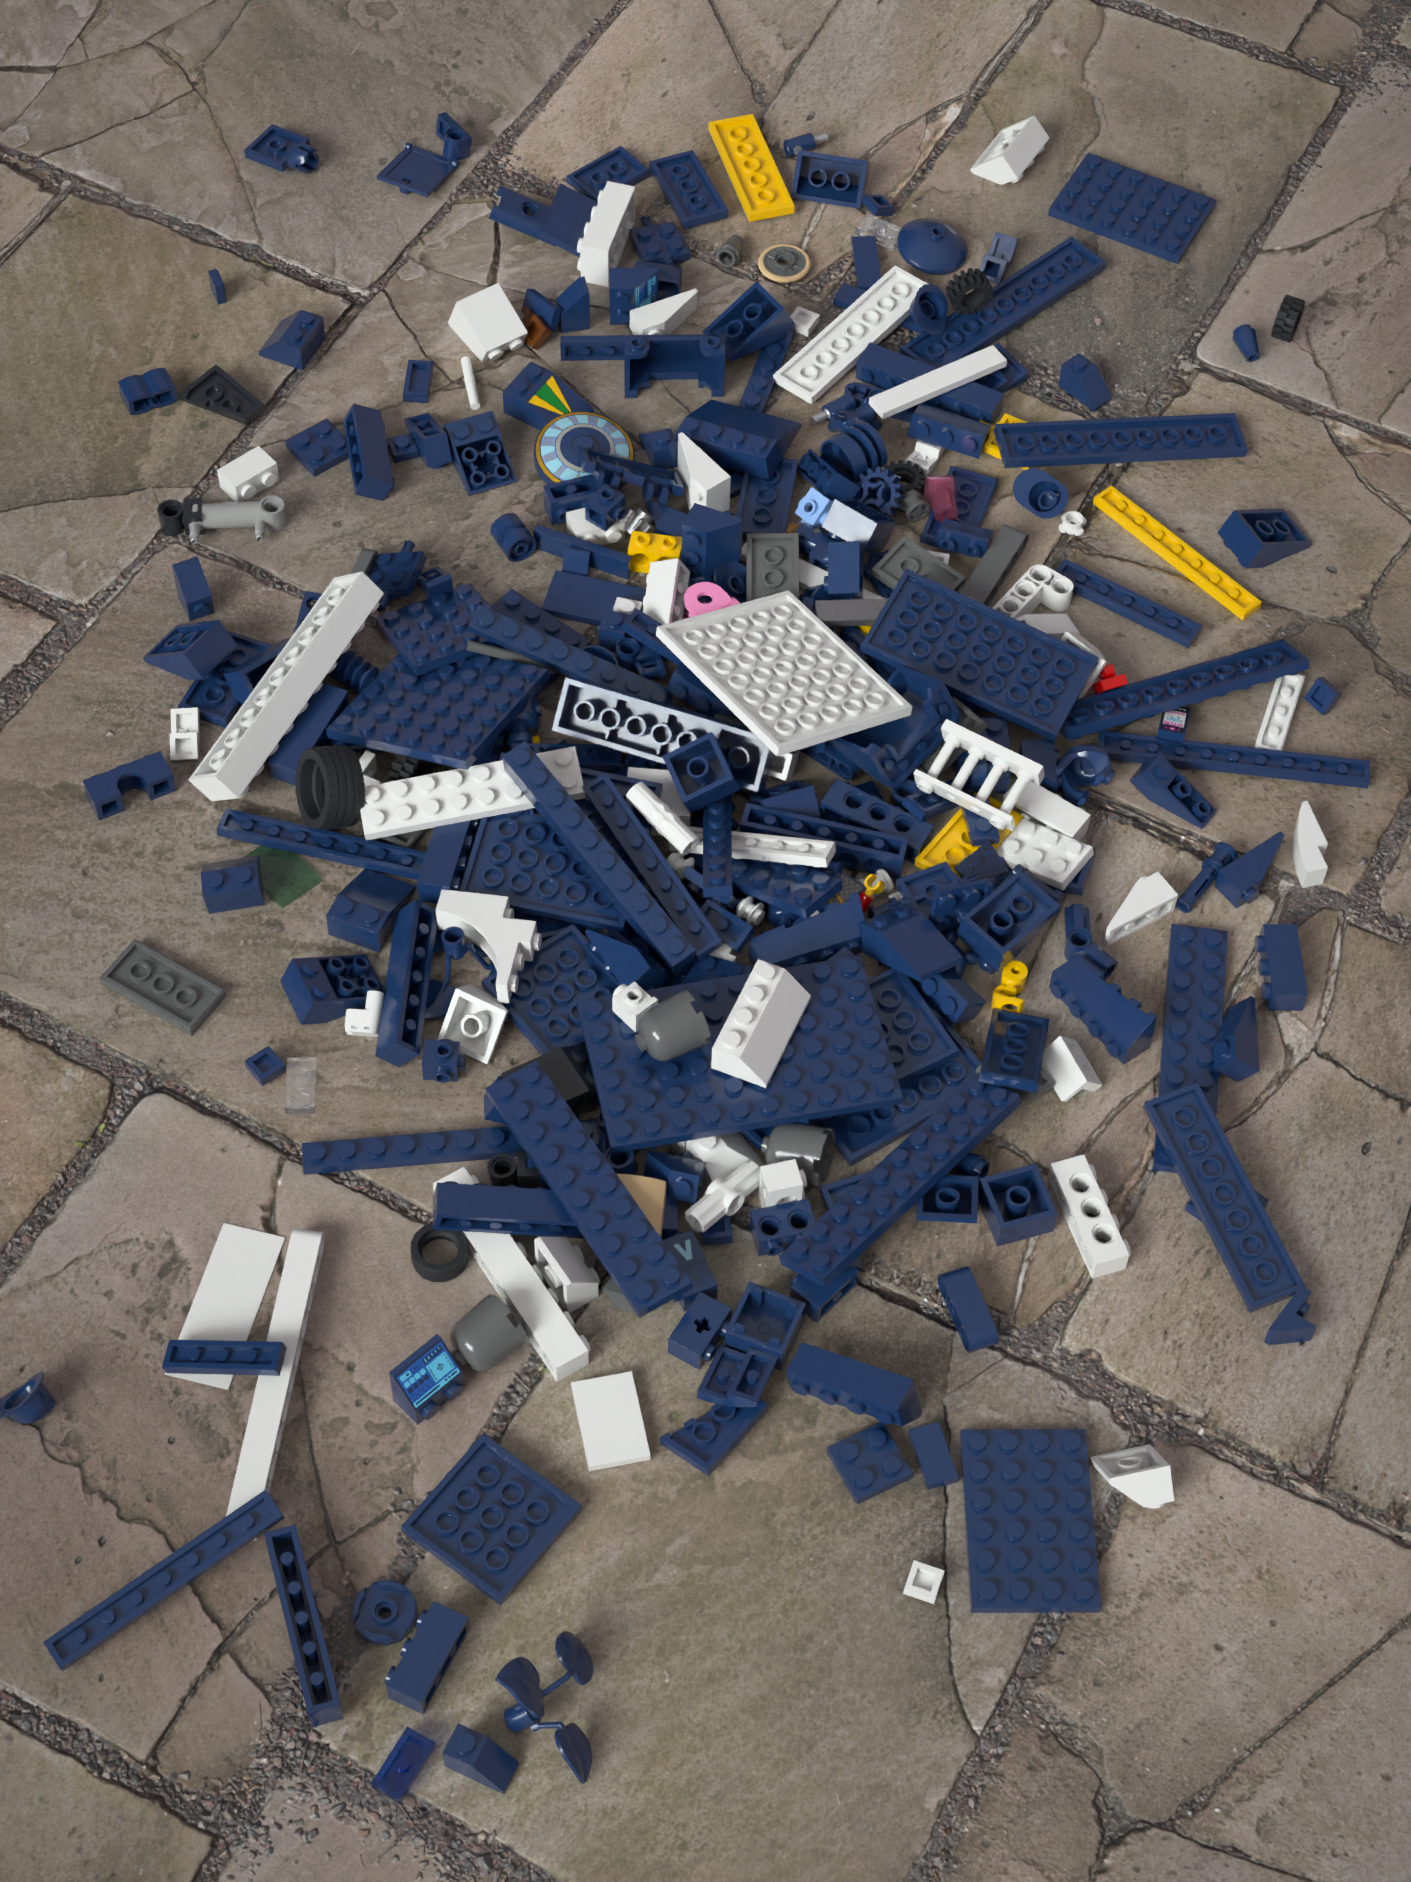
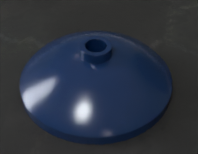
M921 218L910 221L902 227L897 238V247L902 258L913 268L927 274L946 275L957 271L964 264L968 253L967 244L963 236L953 226L938 219Z

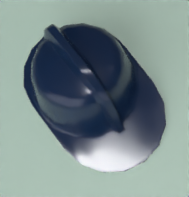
M925 284L917 291L915 298L910 303L909 311L916 326L929 335H939L945 327L949 305L944 292L939 287Z
M1027 469L1021 472L1013 483L1015 499L1020 505L1040 518L1050 519L1063 514L1068 504L1069 495L1067 488L1043 470Z
M44 1372L35 1374L25 1384L0 1399V1419L7 1416L18 1423H35L54 1408L55 1399L42 1383Z

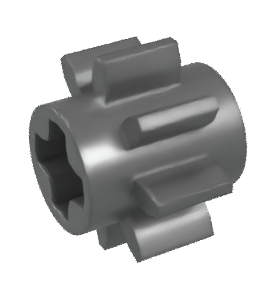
M638 507L636 511L629 509L623 517L625 523H627L624 529L629 534H632V531L652 533L655 529L652 524L654 517L641 507Z

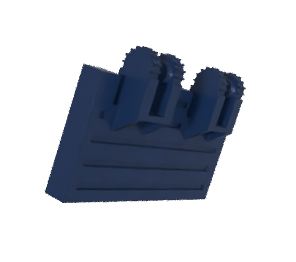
M580 447L578 458L582 470L594 473L593 483L595 487L600 488L603 484H606L617 490L621 478L622 482L643 487L642 496L645 500L650 501L652 497H655L660 504L664 505L668 500L669 492L671 495L679 497L682 495L684 487L678 472Z

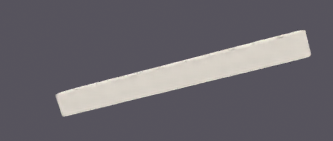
M295 1228L292 1230L266 1341L283 1342L287 1350L280 1376H258L226 1516L264 1490H267L268 1493L270 1492L323 1255L324 1232Z

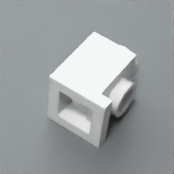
M635 981L629 986L622 984L613 993L612 1011L634 1032H637V1021L641 1013L657 1004L658 999L647 994Z

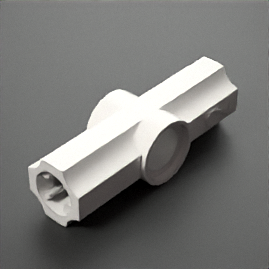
M753 1161L744 1162L725 1179L721 1177L716 1178L707 1188L705 1196L685 1212V1219L689 1223L690 1228L697 1233L705 1232L725 1214L728 1216L734 1215L741 1208L745 1197L759 1186L760 1167Z

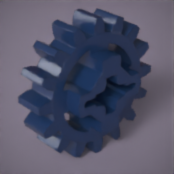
M877 467L875 471L868 468V475L860 473V483L855 482L861 487L855 497L874 509L881 508L879 512L886 516L896 517L895 509L903 508L899 500L906 497L900 494V491L905 486L898 483L901 478L900 476L893 475L894 471ZM877 479H885L884 481L880 480L878 483L875 482Z

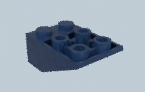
M493 411L444 425L443 430L447 433L452 463L469 496L517 482Z
M366 954L293 958L280 980L301 1025L328 1023L346 1016L347 1009H365L367 991H380L383 993L385 991Z

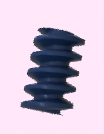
M347 650L336 660L337 665L329 673V676L335 678L339 683L344 684L346 688L351 689L353 693L359 695L376 678L380 670L377 667H372L370 662H364L363 657H356L354 651Z

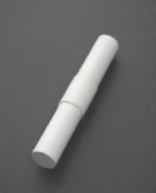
M465 356L461 358L464 382L470 408L477 410L480 408L475 376L471 360Z

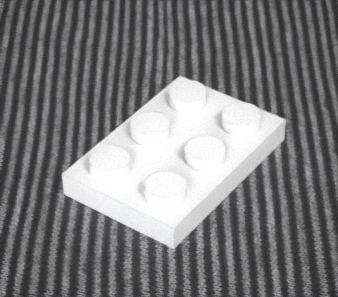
M1024 818L996 849L998 855L1004 858V863L1008 868L1014 869L1016 865L1021 864L1027 868L1026 872L1041 882L1060 890H1064L1094 854L1092 846Z

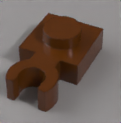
M523 307L522 310L525 316L523 319L520 318L528 332L525 341L531 348L538 350L552 331L540 316L534 314L532 310Z

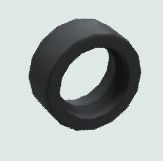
M433 1222L420 1228L411 1241V1260L415 1271L422 1278L432 1282H447L458 1277L465 1270L468 1263V1241L464 1232L433 1230ZM445 1239L456 1245L457 1256L451 1262L443 1265H434L423 1259L422 1249L431 1241Z

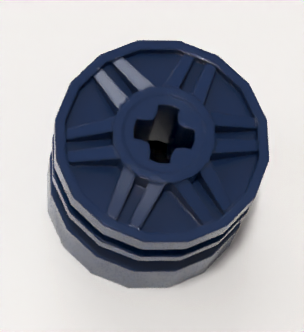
M862 420L854 422L850 427L843 429L841 433H837L825 440L820 450L822 458L854 482L861 481L860 473L868 475V468L875 471L877 467L883 468L888 459L887 449L882 437L874 427Z

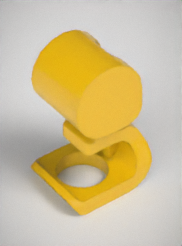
M1012 960L1003 968L1000 986L993 990L992 1010L996 1008L1023 1013L1025 1000L1016 998V994L1021 993L1026 985L1028 969L1024 963ZM1012 1004L1018 1007V1009L1010 1010L1003 1005Z

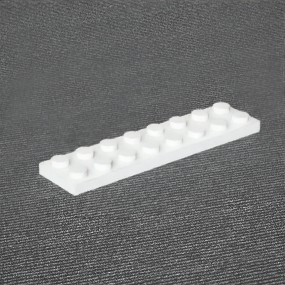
M895 265L773 374L775 383L812 405L857 364L858 358L869 342L878 345L910 315V303L915 298L919 288L927 283Z
M575 746L536 754L573 800L586 798L585 791L582 789L584 785ZM503 760L471 766L468 770L459 768L365 786V802L360 812L365 839L371 840L535 807L506 773Z

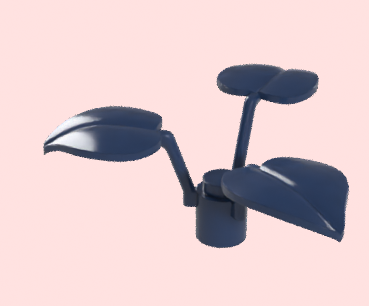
M438 925L436 927L433 953H439L445 949V981L442 983L436 979L429 980L424 1020L439 1019L445 1017L456 989L449 986L452 959L459 960L465 956L467 951H470L486 970H491L489 975L496 972L492 960L490 959L491 964L486 963L473 948L472 943L466 942L464 931L459 927L453 926L445 930L438 929Z
M564 1631L557 1636L555 1649L560 1663L567 1669V1672L542 1691L539 1687L540 1677L538 1671L525 1657H517L509 1661L498 1673L495 1681L504 1686L518 1702L504 1711V1719L508 1728L514 1733H518L528 1727H531L534 1732L540 1729H557L554 1738L558 1750L582 1785L587 1781L592 1765V1749L588 1738L575 1723H569L565 1726L563 1722H540L541 1717L545 1714L543 1698L572 1676L579 1685L587 1684L593 1676V1662L587 1648L572 1632Z

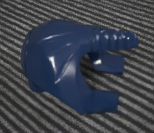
M1080 744L1070 748L1055 767L1057 775H1061L1065 800L1076 807H1082L1090 796L1089 791L1080 790L1079 786H1098L1101 782L1107 785L1116 773L1111 769L1109 755L1103 747L1089 744Z

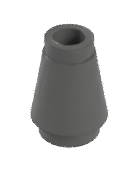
M732 235L717 249V260L722 266L730 267L739 261L743 245V239L740 236Z

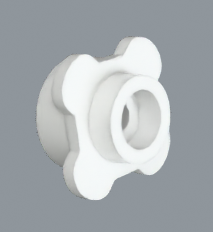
M1077 511L1064 513L1061 517L1062 524L1058 527L1059 531L1081 536L1084 531L1082 527L1086 524V518Z

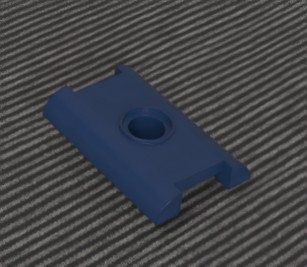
M499 185L496 195L500 196L501 199L499 205H493L488 219L556 246L538 236L550 206Z

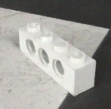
M1083 1154L1051 1163L1048 1181L1093 1279L1126 1269L1128 1258L1131 1256V1250L1128 1241L1122 1239L1119 1233V1222L1116 1215L1111 1214L1109 1211L1108 1199L1104 1189H1100L1096 1182L1095 1168L1092 1164H1088ZM1075 1189H1082L1085 1192H1078ZM1091 1213L1096 1217H1089L1086 1214ZM1098 1238H1101V1239L1106 1240L1107 1242H1106V1243H1102V1242H1099L1097 1239H1098Z

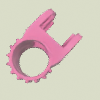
M699 582L690 586L684 594V605L687 609L684 619L740 603L736 598L730 597L720 586L710 582ZM707 595L712 598V601L710 603H700L697 599L700 596Z

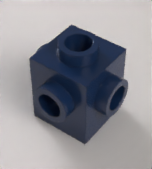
M606 484L602 485L597 491L592 492L585 502V520L604 531H607L616 521H620L626 512L625 495Z
M450 1039L424 1040L422 1057L423 1080H435L440 1083L458 1082L459 1070H465L466 1054L460 1052V1041H452Z

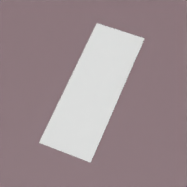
M223 1223L178 1340L247 1341L285 1237ZM165 1372V1375L226 1390L229 1389L234 1376Z

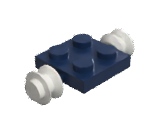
M680 852L672 853L668 857L667 862L677 874V877L680 881L686 879L688 881L686 886L706 901L708 897L703 896V875L694 869V858L690 857L686 860ZM734 896L709 898V900L725 910L736 914L738 918H745L747 920L746 923L751 926L753 924L755 926L758 925L765 915V911H763L764 904L754 905V897L752 896L743 900H737Z

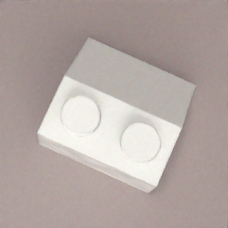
M538 1237L534 1239L535 1265L540 1270L547 1286L555 1292L560 1305L565 1311L571 1313L599 1297V1276L592 1267L588 1269L583 1262L584 1256L577 1245L572 1246L567 1237Z

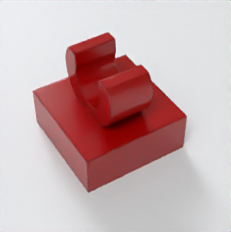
M1109 664L1104 666L1098 675L1101 681L1093 684L1092 687L1094 693L1097 694L1124 686L1128 682L1125 674L1115 676L1114 666Z

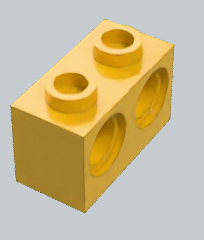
M632 531L628 547V555L632 556V571L649 573L651 562L677 558L681 561L682 537Z

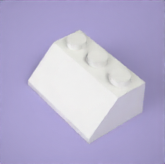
M1035 115L1002 129L971 167L970 171L975 175L1000 185L1008 182L1015 183L1023 177V171L1034 163V157L1045 149L1044 145L1050 137Z

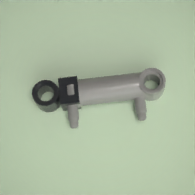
M276 495L266 496L261 501L202 503V498L183 499V505L177 500L169 499L161 502L157 508L161 531L168 536H176L185 530L186 535L190 536V541L193 544L199 542L200 535H204V529L255 527L256 540L262 541L265 530L272 532L280 531L287 524L284 500Z

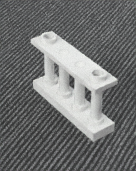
M946 719L941 727L945 744L929 771L925 774L916 769L913 773L917 787L928 794L934 792L988 819L998 829L1003 830L1006 828L1013 831L1015 828L1014 818L1009 814L1027 783L1033 782L1040 785L1045 777L1043 766ZM960 746L968 750L969 756L950 786L938 780L937 777L953 750ZM984 758L992 762L993 768L974 798L962 792L961 789L977 762ZM1009 770L1017 774L1018 778L998 810L986 804L985 801L1001 774Z

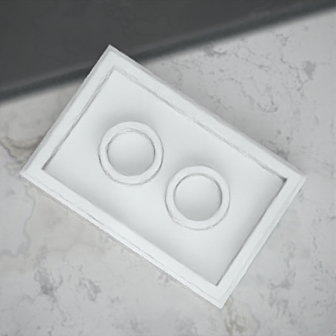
M632 1371L571 1382V1390L588 1471L651 1460Z

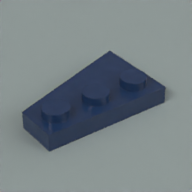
M760 1399L757 1407H732L715 1404L711 1407L710 1412L696 1420L694 1418L683 1423V1428L673 1434L668 1432L661 1436L660 1443L707 1476H710L768 1411L767 1403Z

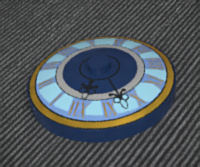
M586 411L565 413L546 423L536 437L533 453L535 468L547 485L592 474L582 470L578 458L580 447L635 461L633 442L623 427L604 415ZM621 478L617 490L626 484V482L621 481Z

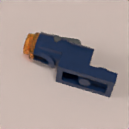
M791 523L786 533H799V552L809 557L810 564L828 572V566L824 565V551L828 550V542L841 541L829 536L828 532L821 531L808 524Z

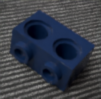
M809 1199L750 1211L749 1227L758 1256H775L780 1254L816 1222ZM794 1225H802V1226H804L805 1228L797 1229V1228H794L793 1226H794ZM765 1231H772V1232H774V1233H776V1234H774V1235H767V1234H765L764 1232H765Z

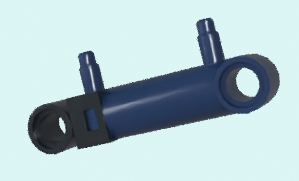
M602 1132L600 1134L599 1150L615 1173L636 1175L633 1150L611 1154L607 1134ZM517 1152V1162L513 1156L503 1153L495 1155L488 1162L487 1168L491 1186L504 1187L506 1185H515L520 1188L534 1189L548 1185L526 1152Z

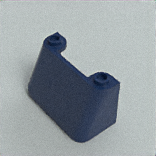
M715 336L634 337L626 341L624 346L625 398H637L640 388L649 389V380L698 379V388L708 387L711 391V397H724L725 344L722 339Z
M901 665L891 674L887 683L912 706L911 715L861 730L858 733L855 732L829 740L836 751L881 784L891 788L902 784L944 741L941 727L946 719L956 724H959L960 712L942 680Z

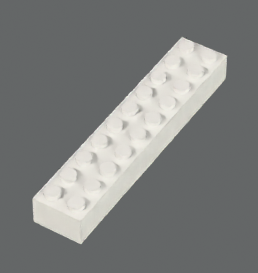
M363 572L335 577L189 778V781L209 800L237 799L247 793L249 790L248 784L253 777L261 773L265 760L276 752L279 747L278 742L293 728L294 724L292 722L297 715L305 711L309 698L320 690L324 677L335 669L337 665L336 660L351 646L350 641L354 635L364 628L366 624L364 621L368 615L379 607L380 603L378 601L384 593Z

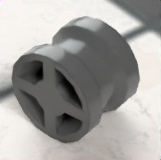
M910 490L903 494L906 496L905 499L899 500V503L903 506L900 510L906 512L905 516L910 522H918L928 514L930 506L927 501L922 500V495L918 490Z

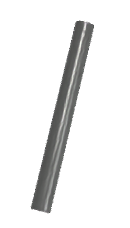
M471 640L467 643V651L503 660H511L517 663L546 668L548 671L564 674L512 650Z

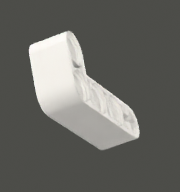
M1037 564L1032 566L1015 583L993 609L1012 618L1030 614L1040 603L1054 611H1065L1071 604L1073 583L1070 579L1051 568Z

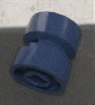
M504 514L496 519L491 526L490 534L501 547L509 561L520 562L528 558L535 551L537 546L536 540L517 514Z
M984 758L977 762L964 784L966 792L978 793L993 768L992 762H987ZM1009 770L1001 774L991 793L1006 794L1010 781Z

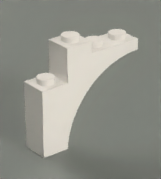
M442 889L435 910L438 929L445 930L453 926L461 928L464 931L465 938L474 942L489 956L497 971V1000L499 1003L509 1004L512 992H517L518 970H523L524 961H533L535 950H540L542 935L537 933L536 921L514 919V909L509 906L508 896Z

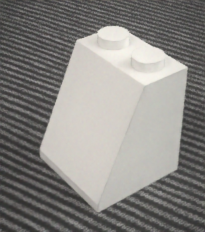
M499 283L457 301L448 321L453 331L481 362L487 359L493 361L509 349L511 351L519 349L523 346L528 334Z

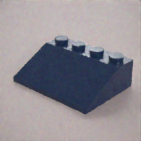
M711 399L685 417L675 433V438L678 443V434L683 432L717 465L769 480L802 425L799 422Z

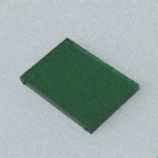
M259 846L243 857L260 856L263 890L282 909L322 882L320 876L292 852Z

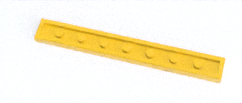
M1112 485L1094 497L1093 504L1242 621L1261 607L1262 602Z

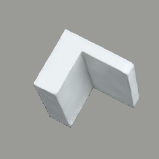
M1059 1036L1044 1049L1042 1069L1055 1083L1054 1089L1061 1101L1067 1102L1081 1089L1095 1092L1102 1086L1101 1081L1076 1040Z

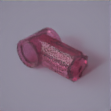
M953 476L926 477V497L932 502L935 519L940 521L941 524L944 518L949 520L956 519L958 510L954 498L955 486Z

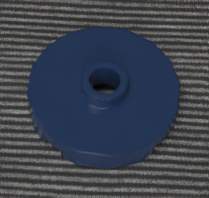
M380 1580L374 1582V1585L361 1590L353 1602L352 1618L356 1631L364 1640L374 1645L389 1646L401 1642L412 1632L417 1623L418 1608L414 1596L405 1585L396 1581ZM384 1611L391 1613L390 1617L386 1619L381 1618L380 1614Z

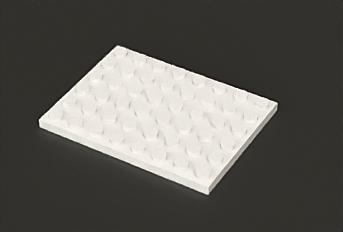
M789 590L657 627L656 636L776 756L911 715L912 706Z

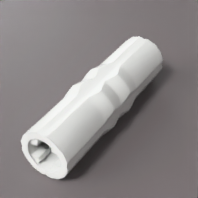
M643 782L637 783L628 791L626 799L683 856L689 854L698 845L699 837Z

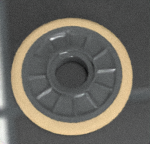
M778 244L765 249L761 253L758 266L762 274L768 279L780 283H790L806 276L810 270L811 262L807 253L801 248L789 244ZM786 261L790 264L784 266L780 265L779 262Z

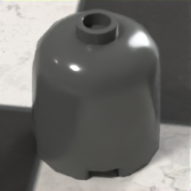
M684 989L641 1013L637 1021L638 1035L635 1036V1040L642 1052L647 1051L654 1059L665 1062L710 1043L707 1039L711 1036L702 1011L696 1014L691 1005V1002L695 1001L689 991Z
M787 1123L777 1125L773 1128L770 1136L764 1137L761 1151L766 1154L767 1165L796 1159L798 1169H803L805 1172L807 1184L820 1187L821 1181H826L831 1168L833 1155L828 1154L829 1142L835 1143V1131L831 1128L810 1124Z
M489 1294L458 1320L451 1329L450 1342L454 1348L451 1354L461 1367L467 1364L475 1371L486 1372L529 1340L523 1327L520 1324L514 1327L507 1318L511 1311L494 1294Z

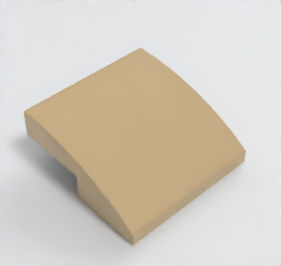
M617 1174L661 1237L667 1188L666 1181L645 1176Z

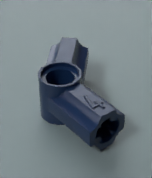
M1072 904L1069 907H1065V958L1069 961L1075 956L1080 955L1103 973L1105 981L1117 968L1118 962L1092 941L1089 908L1083 904Z

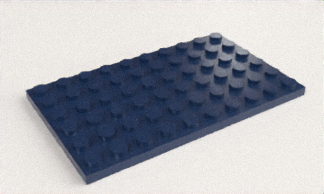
M860 955L784 968L811 995V999L766 1088L711 1068L712 1047L751 973L644 990L651 997L657 998L658 1003L684 989L689 991L695 1001L691 1002V1005L696 1014L702 1011L708 1024L711 1036L707 1038L710 1042L709 1044L665 1062L658 1061L651 1057L647 1051L642 1052L639 1049L635 1040L638 1031L634 1032L612 1011L613 996L577 1001L578 1015L611 1154L794 1123L806 1118L812 1120L902 1104L903 1095Z

